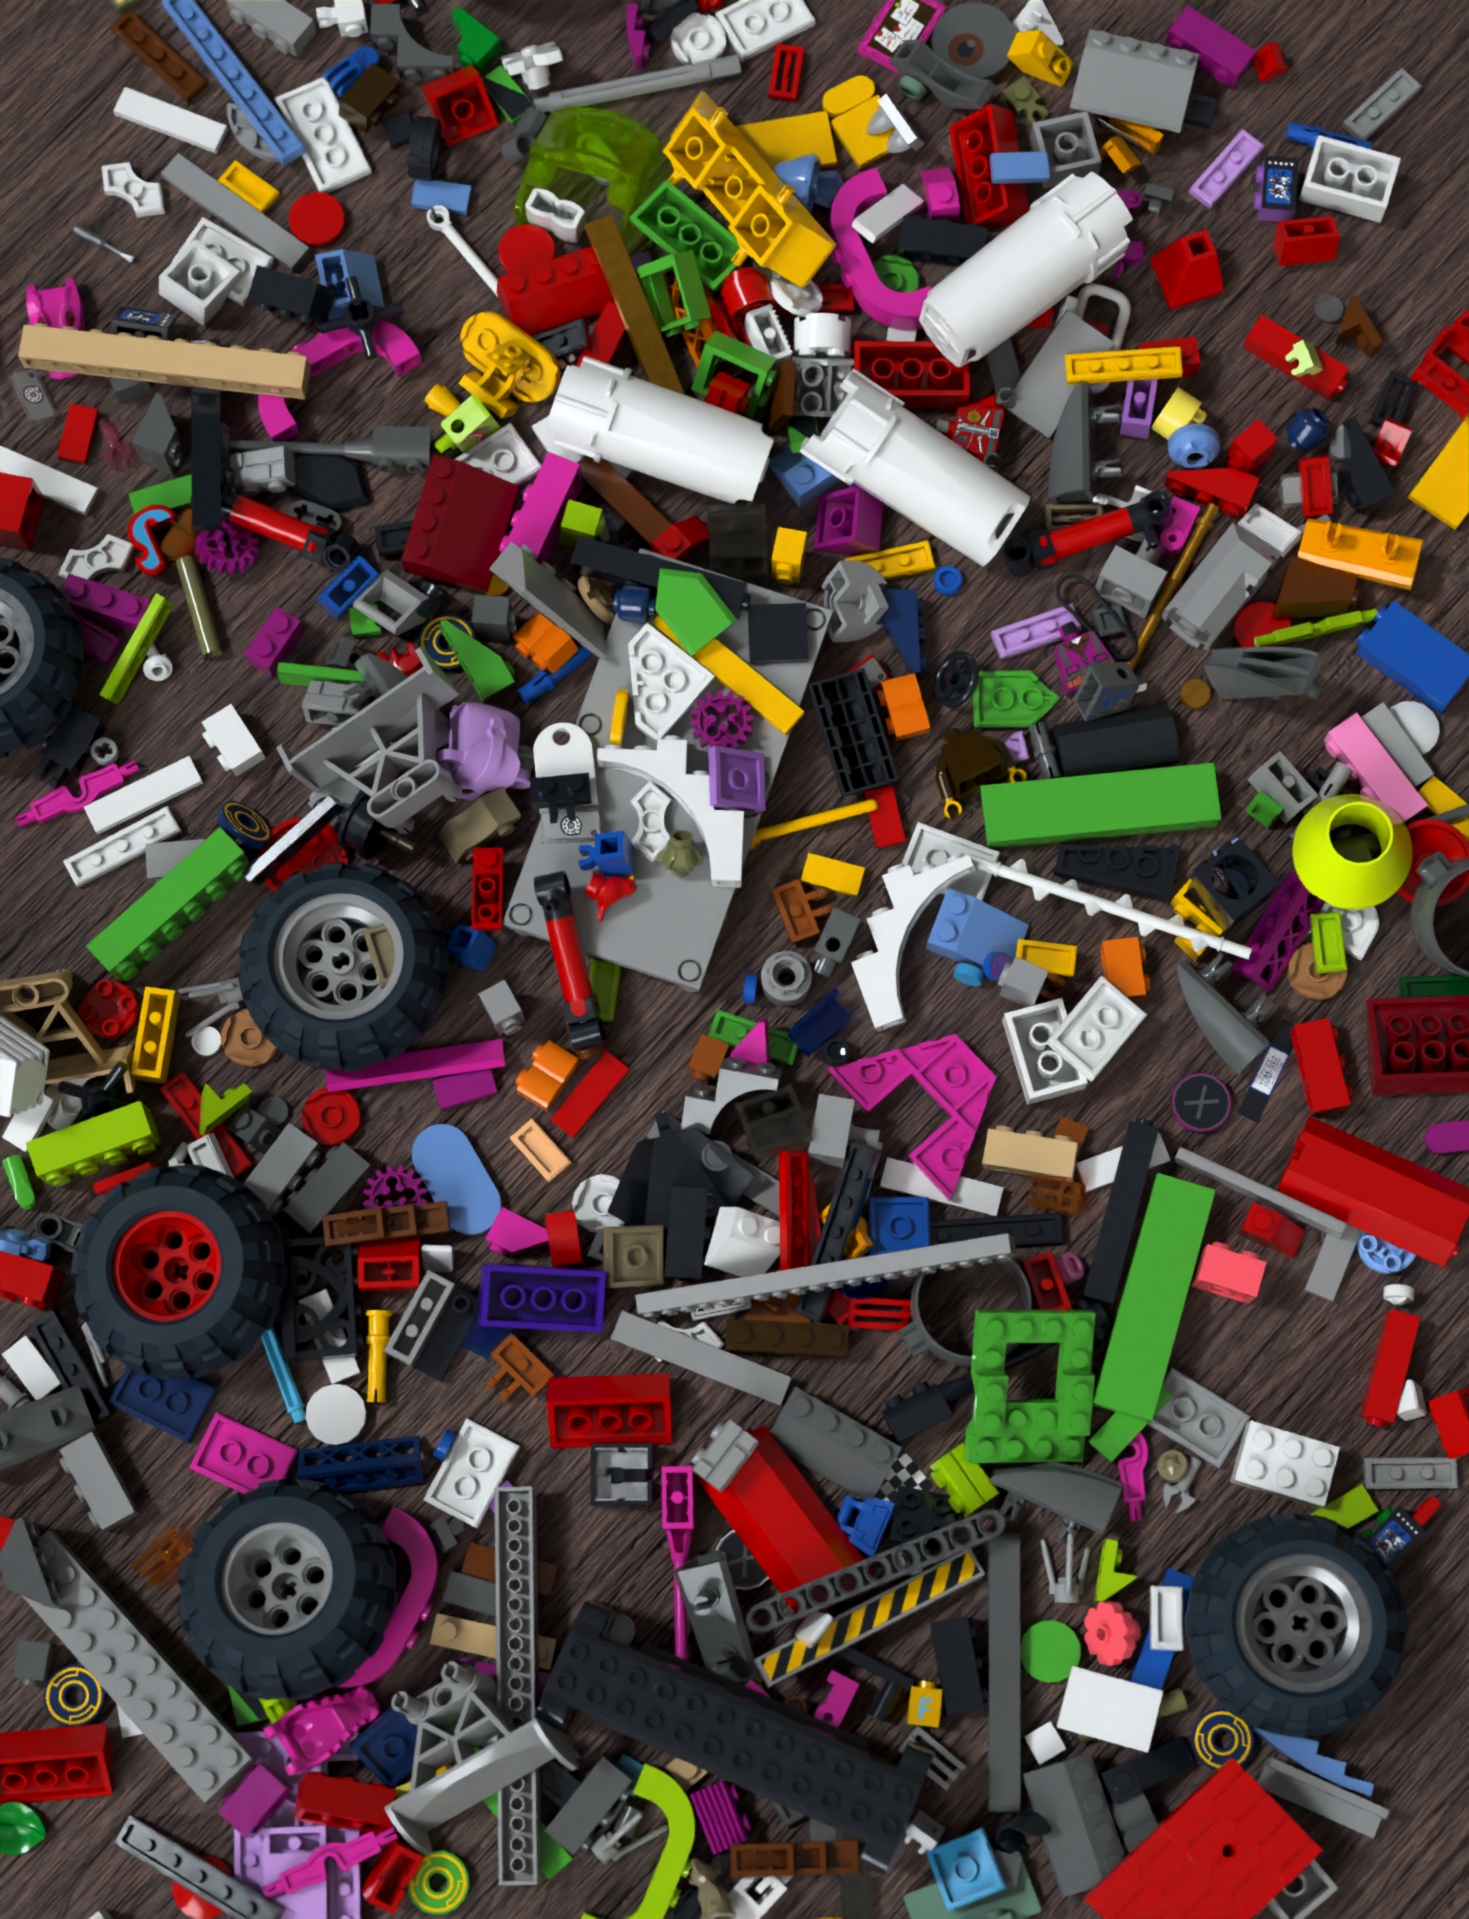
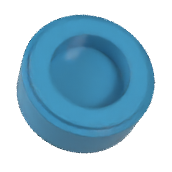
M960 963L956 965L953 977L961 983L977 987L981 985L984 973L974 965Z

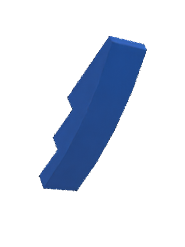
M1168 1568L1161 1586L1182 1587L1184 1623L1190 1595L1189 1590L1194 1577ZM1150 1621L1147 1631L1143 1636L1130 1682L1161 1690L1174 1651L1150 1650Z

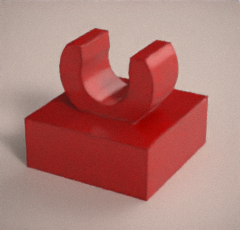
M1269 42L1255 55L1254 64L1259 81L1269 82L1276 75H1282L1289 69V66L1284 65L1283 61L1285 52L1280 50L1279 44L1276 42Z

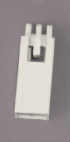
M793 1876L743 1877L728 1893L736 1912V1918L734 1919H760L787 1890L785 1885ZM762 1877L763 1880L757 1885L755 1890L761 1894L769 1885L771 1887L755 1902L746 1892Z

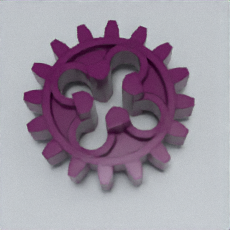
M222 518V530L200 531V534H197L195 553L200 555L199 562L201 564L208 562L209 571L217 568L219 575H222L224 570H226L231 576H234L236 569L244 573L246 566L253 567L254 559L258 557L259 540L254 538V531H246L245 527L238 526L233 522L226 523L225 519ZM224 535L229 537L228 551L231 552L230 559L226 557L227 544L223 541Z
M720 689L717 692V697H713L708 692L706 693V702L700 699L697 700L699 710L692 709L691 716L695 719L690 721V728L697 729L693 732L694 739L702 738L700 741L701 748L709 744L710 748L721 746L738 749V742L744 745L747 744L745 734H753V728L748 725L754 723V716L748 715L751 712L750 705L742 706L744 703L743 696L735 700L733 691H730L727 696H723ZM729 708H735L737 712L736 714L730 713L728 715L727 725L729 729L733 730L736 728L739 732L736 735L729 734L727 726L722 723L718 726V734L713 737L709 736L707 732L709 730L715 731L717 728V719L723 721L726 718V711ZM710 709L715 710L717 718L714 715L707 716L706 711Z
M388 1165L386 1174L377 1170L378 1179L376 1181L370 1178L367 1180L372 1187L371 1190H363V1194L369 1197V1200L363 1202V1206L372 1209L395 1207L391 1200H386L382 1206L376 1205V1200L380 1196L387 1199L393 1197V1192L388 1187V1181L391 1179L398 1180L395 1188L400 1196H405L409 1190L416 1192L415 1197L411 1200L405 1197L399 1198L398 1203L400 1206L428 1203L422 1199V1196L428 1194V1190L426 1188H419L424 1181L421 1177L414 1180L416 1172L413 1169L405 1174L403 1165L398 1167L397 1172H394L392 1167Z

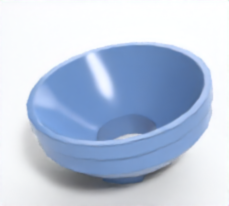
M1185 425L1171 434L1167 445L1168 452L1172 461L1177 465L1189 469H1201L1217 458L1220 452V438L1218 433L1207 425ZM1192 453L1203 455L1199 460H1189L1187 458Z

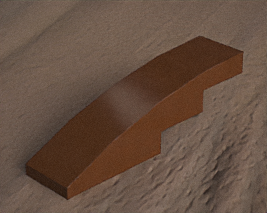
M448 1201L419 1205L409 1204L389 1208L380 1207L322 1216L325 1246L357 1244L451 1232Z
M858 1840L730 1845L731 1877L859 1873Z

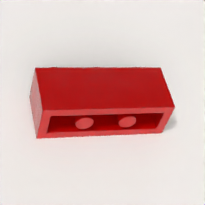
M1329 1018L1294 1025L1290 1030L1310 1116L1345 1110L1350 1105V1100H1353V1094L1350 1084L1344 1081L1343 1072L1346 1070L1343 1055L1337 1052L1335 1043H1338L1339 1039L1335 1025L1331 1026Z
M318 1771L305 1773L298 1784L293 1820L364 1833L374 1831L378 1834L391 1828L393 1825L385 1811V1806L396 1800L397 1789L388 1788L383 1783H359L351 1777H342L340 1779L327 1777V1774Z

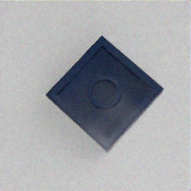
M390 1706L348 1745L383 1784L393 1789L413 1770L418 1726L410 1723L405 1714L395 1711Z

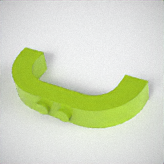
M645 1763L633 1794L654 1802L663 1810L669 1823V1836L641 1905L632 1915L624 1919H663L668 1906L674 1908L681 1890L677 1889L676 1886L680 1876L686 1878L691 1868L692 1859H689L688 1856L694 1841L695 1822L688 1796L672 1776L655 1766ZM584 1911L581 1919L603 1918Z

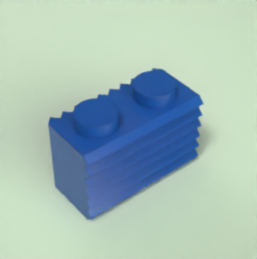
M357 556L317 596V601L336 619L379 577V574L361 556Z

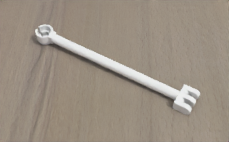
M440 205L433 206L436 217H441L444 221L439 224L435 223V216L429 209L427 212L429 226L434 230L441 231L448 237L498 297L496 293L498 279L452 226L448 210ZM573 354L565 357L570 363L576 360ZM562 358L557 360L561 370L567 367Z

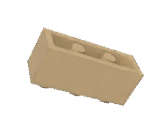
M996 1126V1129L988 1128L982 1164L984 1169L1073 1183L1079 1150L1078 1143L1073 1142V1138L1068 1136L1056 1135L1055 1139L1043 1137L1044 1134L1037 1131L1027 1130L1025 1134L1014 1133V1129L1011 1127Z

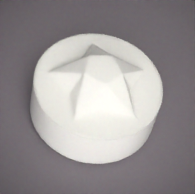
M1389 1284L1384 1287L1383 1299L1390 1301L1395 1306H1402L1414 1301L1415 1290L1407 1285Z

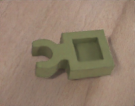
M1025 76L1002 90L1001 97L1017 117L1025 113L1026 123L1030 128H1032V123L1036 122L1033 118L1034 115L1041 116L1043 120L1048 119L1046 108L1037 105L1041 99L1040 95Z

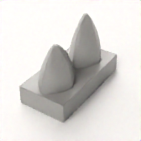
M887 94L878 100L881 107L872 116L868 124L867 134H880L895 126L896 129L888 139L887 152L900 153L911 147L916 151L921 148L925 143L895 100Z

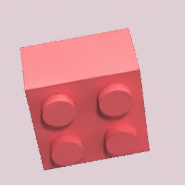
M1213 1242L1212 1245L1207 1244L1199 1254L1190 1286L1247 1304L1253 1301L1258 1295L1267 1262L1259 1260L1260 1255L1253 1252L1242 1251V1254L1232 1252L1229 1245L1220 1242Z

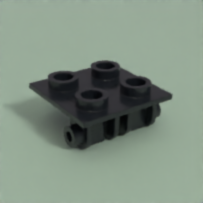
M898 1486L889 1541H893L896 1544H904L955 1523L956 1511L949 1503L950 1496ZM930 1540L926 1542L925 1548L940 1552L939 1545L935 1541Z

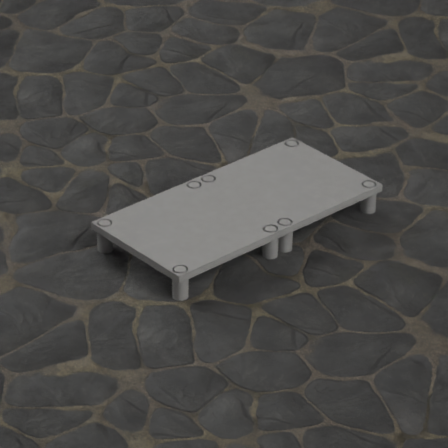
M642 548L639 549V553L731 578ZM747 583L748 594H751L749 605L806 603L808 662L750 664L748 610H742L740 618L718 635L716 639L800 707L831 621L833 610ZM616 612L605 642L606 657L604 660L599 658L575 724L586 732L592 743L599 808L575 810V812H597L599 814L600 834L625 831L630 841H632L639 828V817L630 801L649 781L624 771L598 768L597 762L598 748L610 745V732L617 689L628 690L630 693L622 749H634L635 746H649L652 750H657V743L640 731L635 724L628 643L645 624L641 625L622 621ZM656 613L655 617L651 616L647 623L652 626V622L659 614ZM715 678L698 699L706 702V693L709 692L713 697H717V692L721 689L723 696H727L730 690ZM734 694V699L737 700L739 697ZM696 701L668 733V735L680 736L682 740H687V774H692L694 771L709 772L708 748H710V745L708 744L706 747L701 748L700 741L702 738L694 739L693 732L697 729L690 728V721L695 719L691 716L692 709L699 710ZM729 708L723 721L717 719L716 730H709L707 734L711 737L718 734V726L723 723L727 726L729 734L736 735L739 731L736 728L733 730L729 729L727 717L730 713L736 714L737 710ZM751 708V712L748 715L754 716V723L748 726L753 728V734H745L747 738L746 745L740 742L737 745L739 750L764 753L766 805L792 729L786 736L783 735ZM710 709L706 711L707 716L714 715L717 718L715 710ZM658 787L672 799V803L669 805L664 818L666 831L669 835L676 830L691 832L694 836L693 841L697 850L704 856V864H698L693 867V871H690L688 875L678 877L674 876L671 870L665 869V863L656 861L653 864L635 848L634 874L620 875L619 877L624 879L634 875L637 889L633 895L625 897L606 910L601 922L597 921V900H591L590 896L584 892L595 872L601 876L603 873L598 866L587 871H582L578 866L579 860H586L590 856H582L579 852V846L590 845L595 847V838L546 839L543 836V818L541 816L502 925L513 929L519 936L526 937L531 935L550 942L542 906L538 903L535 894L534 877L564 870L570 883V900L584 954L680 985L686 992H700L736 887H712L710 861L705 842L695 822L682 805L665 790ZM744 811L742 870L763 812L753 813Z

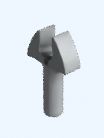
M1190 1457V1470L1185 1479L1174 1486H1170L1167 1483L1163 1486V1504L1165 1508L1168 1506L1171 1496L1180 1492L1181 1503L1175 1513L1185 1510L1196 1500L1190 1497L1188 1492L1201 1465V1461L1196 1457Z

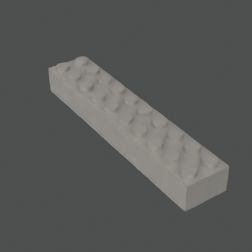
M48 1530L38 1540L40 1550H44L50 1560L51 1568L47 1570L51 1580H55L61 1592V1597L58 1598L60 1607L50 1608L24 1596L22 1597L204 1803L213 1804L258 1761L257 1757L57 1533Z

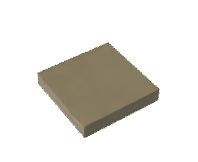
M664 1225L603 1227L604 1271H606L605 1288L664 1285Z

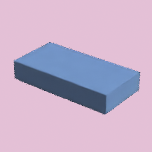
M1047 151L991 153L990 155L992 184L1049 181Z
M416 179L411 206L412 208L434 211L433 206L440 205L445 207L449 213L467 216L472 188L470 185Z

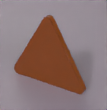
M788 1293V1297L784 1298L769 1296V1300H756L752 1309L745 1316V1320L811 1323L809 1318L795 1313L799 1302V1297L795 1293Z

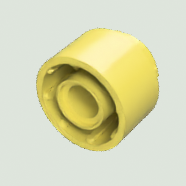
M1178 387L1151 426V429L1169 440L1171 434L1180 427L1190 424H1202L1207 415L1205 411L1199 408L1202 404L1201 401Z

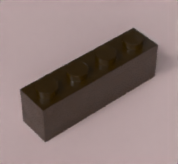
M727 1319L726 1352L847 1359L849 1325Z

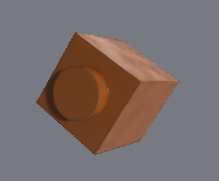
M701 1034L688 1065V1071L693 1073L692 1078L708 1084L709 1080L716 1083L719 1068L729 1053V1044Z

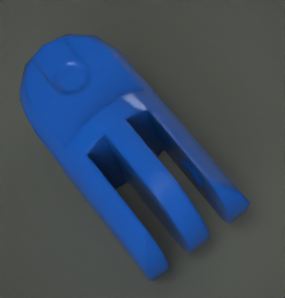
M371 46L360 47L322 76L327 82L331 80L330 86L333 90L339 88L337 95L341 97L372 63L379 66L380 55Z

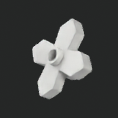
M549 42L539 46L531 45L521 49V52L502 56L501 61L503 68L507 70L509 76L521 73L524 83L528 85L529 90L550 84L549 77L551 74L548 65L563 61L561 49L556 47L554 42Z

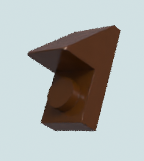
M1354 295L1350 297L1335 343L1337 344L1355 335V342L1361 351H1365L1368 358L1379 353L1384 342L1358 298Z

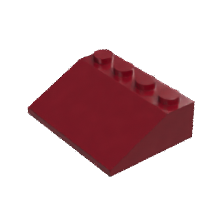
M433 454L401 559L404 572L488 593L494 574L489 568L499 557V547L507 531L519 486L462 461Z
M1469 996L1366 1000L1368 1069L1372 1095L1469 1092Z

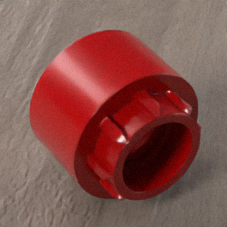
M744 267L730 273L725 278L721 295L732 322L745 323L746 313L769 304L773 305V309L776 307L777 302L772 295L767 276L757 271L756 268Z

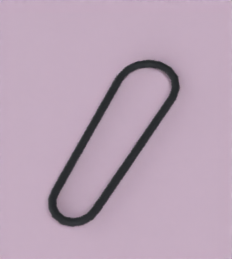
M1069 574L1062 577L1055 588L1056 597L1060 604L1088 631H1094L1060 596V587L1064 581L1072 578L1083 581L1130 638L1134 645L1133 651L1129 655H1119L1097 633L1096 635L1105 648L1117 659L1128 660L1134 657L1138 650L1136 639L1085 577L1078 574Z

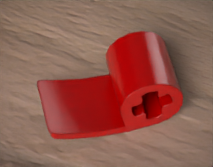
M569 1210L546 1214L545 1221L552 1266L570 1267L583 1265L575 1211Z

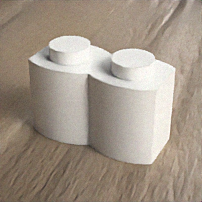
M533 189L525 204L528 222L543 228L545 231H552L561 240L577 243L585 229L584 210L574 202L559 200L553 193L547 190Z

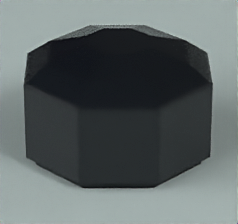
M835 1037L827 1039L821 1049V1054L825 1064L837 1067L847 1063L851 1051L847 1041Z

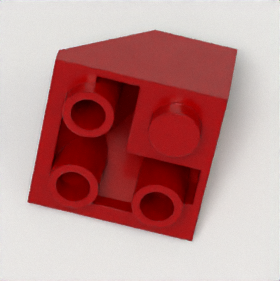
M1207 229L1179 238L1150 259L1170 311L1221 294L1224 291L1218 256Z

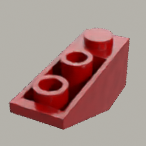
M1235 468L1169 471L1163 487L1168 488L1174 495L1191 497L1198 504L1205 507L1212 503L1229 517L1243 518L1260 478Z
M473 848L472 931L502 930L505 895V857L503 848Z

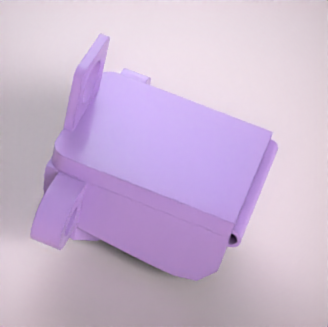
M462 702L459 706L454 705L450 712L449 749H442L437 752V763L452 775L453 781L457 782L462 789L475 791L468 794L462 793L460 799L474 801L486 791L493 792L502 787L505 790L507 788L523 790L530 787L531 772L520 768L518 758L519 718L509 711L479 702Z

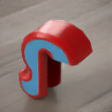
M151 505L143 508L132 516L128 524V537L137 550L144 554L142 557H136V564L144 575L152 578L163 575L168 566L152 530L178 520L177 515L172 509L163 505Z

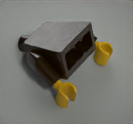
M952 728L945 734L944 738L947 743L940 748L942 757L937 761L935 780L941 799H945L944 815L948 819H950L947 811L949 806H956L959 816L962 811L961 805L954 801L953 796L955 795L960 799L980 789V785H988L1007 776V771L1009 772L1007 783L1015 782L1013 775H1018L1022 781H1026V772L1022 769H1016V761L1002 741L989 736H983L977 730L963 735L959 728Z

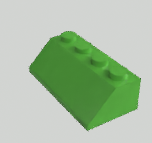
M667 179L629 217V221L669 255L693 250L701 281L713 292L724 288L723 283L730 273L750 265L751 256L749 255L741 267L731 262V258L740 248L736 237Z

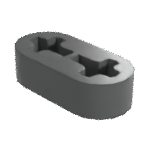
M306 500L296 501L290 507V516L299 519L297 512L302 513L304 509H307L308 515L313 517V519L304 516L302 521L315 525L319 520L329 522L330 519H333L336 526L330 527L336 529L334 538L342 532L343 524L341 517L331 509Z

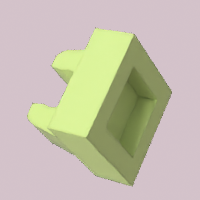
M1305 340L1294 344V349L1285 357L1286 361L1290 363L1299 360L1298 367L1291 371L1297 377L1309 373L1315 375L1323 370L1313 344Z

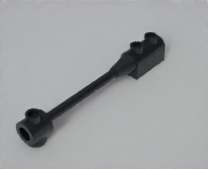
M1086 1298L1072 1306L1074 1310H1092L1095 1312L1093 1344L1111 1334L1108 1330L1111 1327L1110 1322L1097 1300L1091 1303ZM1033 1343L1005 1357L1004 1372L1059 1343ZM972 1375L940 1384L935 1383L931 1386L928 1381H924L911 1388L913 1395L902 1399L899 1394L885 1401L886 1409L881 1412L897 1445L951 1418L953 1414L949 1405L973 1390Z

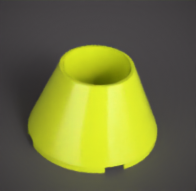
M1358 794L1334 796L1314 806L1301 820L1296 830L1292 847L1294 867L1305 888L1313 896L1316 895L1323 901L1330 903V906L1347 910L1374 907L1393 896L1409 873L1413 853L1409 832L1397 813L1377 799ZM1356 824L1363 826L1373 832L1378 838L1382 855L1364 863L1346 860L1333 848L1329 833L1342 825Z

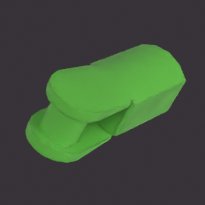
M14 1155L2 1160L17 1203L24 1210L33 1209L37 1200L21 1155Z

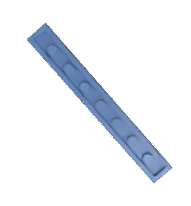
M194 0L161 1L165 11L281 165L285 166L306 153L303 143Z

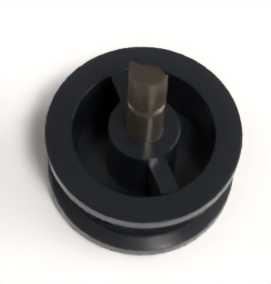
M361 790L350 807L344 808L340 813L338 823L341 825L337 837L338 845L344 849L351 847L359 851V856L364 860L373 858L386 841L395 846L397 845V847L410 854L413 853L417 845L392 831L393 828H387L371 817L367 811V803L371 797Z

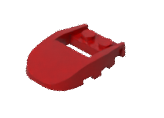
M1469 310L1457 317L1456 321L1448 328L1446 326L1443 328L1426 352L1419 367H1416L1411 378L1413 382L1417 380L1460 414L1459 418L1461 420L1469 416V381L1438 357L1448 349L1469 366Z

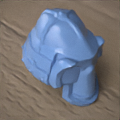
M815 153L797 157L792 161H782L773 170L784 184H789L793 187L792 189H795L793 194L810 214L813 212L814 203L829 209L832 208L836 194L844 185L843 179L837 171H820L821 160Z

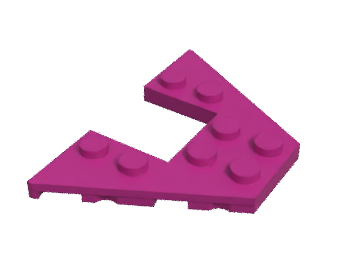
M956 1034L945 1036L935 1041L922 1042L913 1047L884 1052L875 1057H865L858 1059L856 1062L837 1067H829L827 1072L867 1114L875 1109L910 1076L945 1110L951 1118L909 1154L908 1158L943 1196L950 1201L996 1080V1076Z

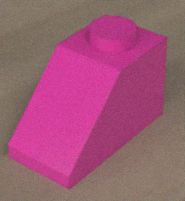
M950 168L921 171L929 219L958 221L960 204L956 182Z
M762 1017L735 1046L731 1056H728L727 1059L730 1057H740L753 1064L771 1063L768 1017Z
M501 1207L485 1238L487 1243L491 1244L489 1249L503 1257L507 1253L516 1256L549 1245L547 1229L504 1207Z

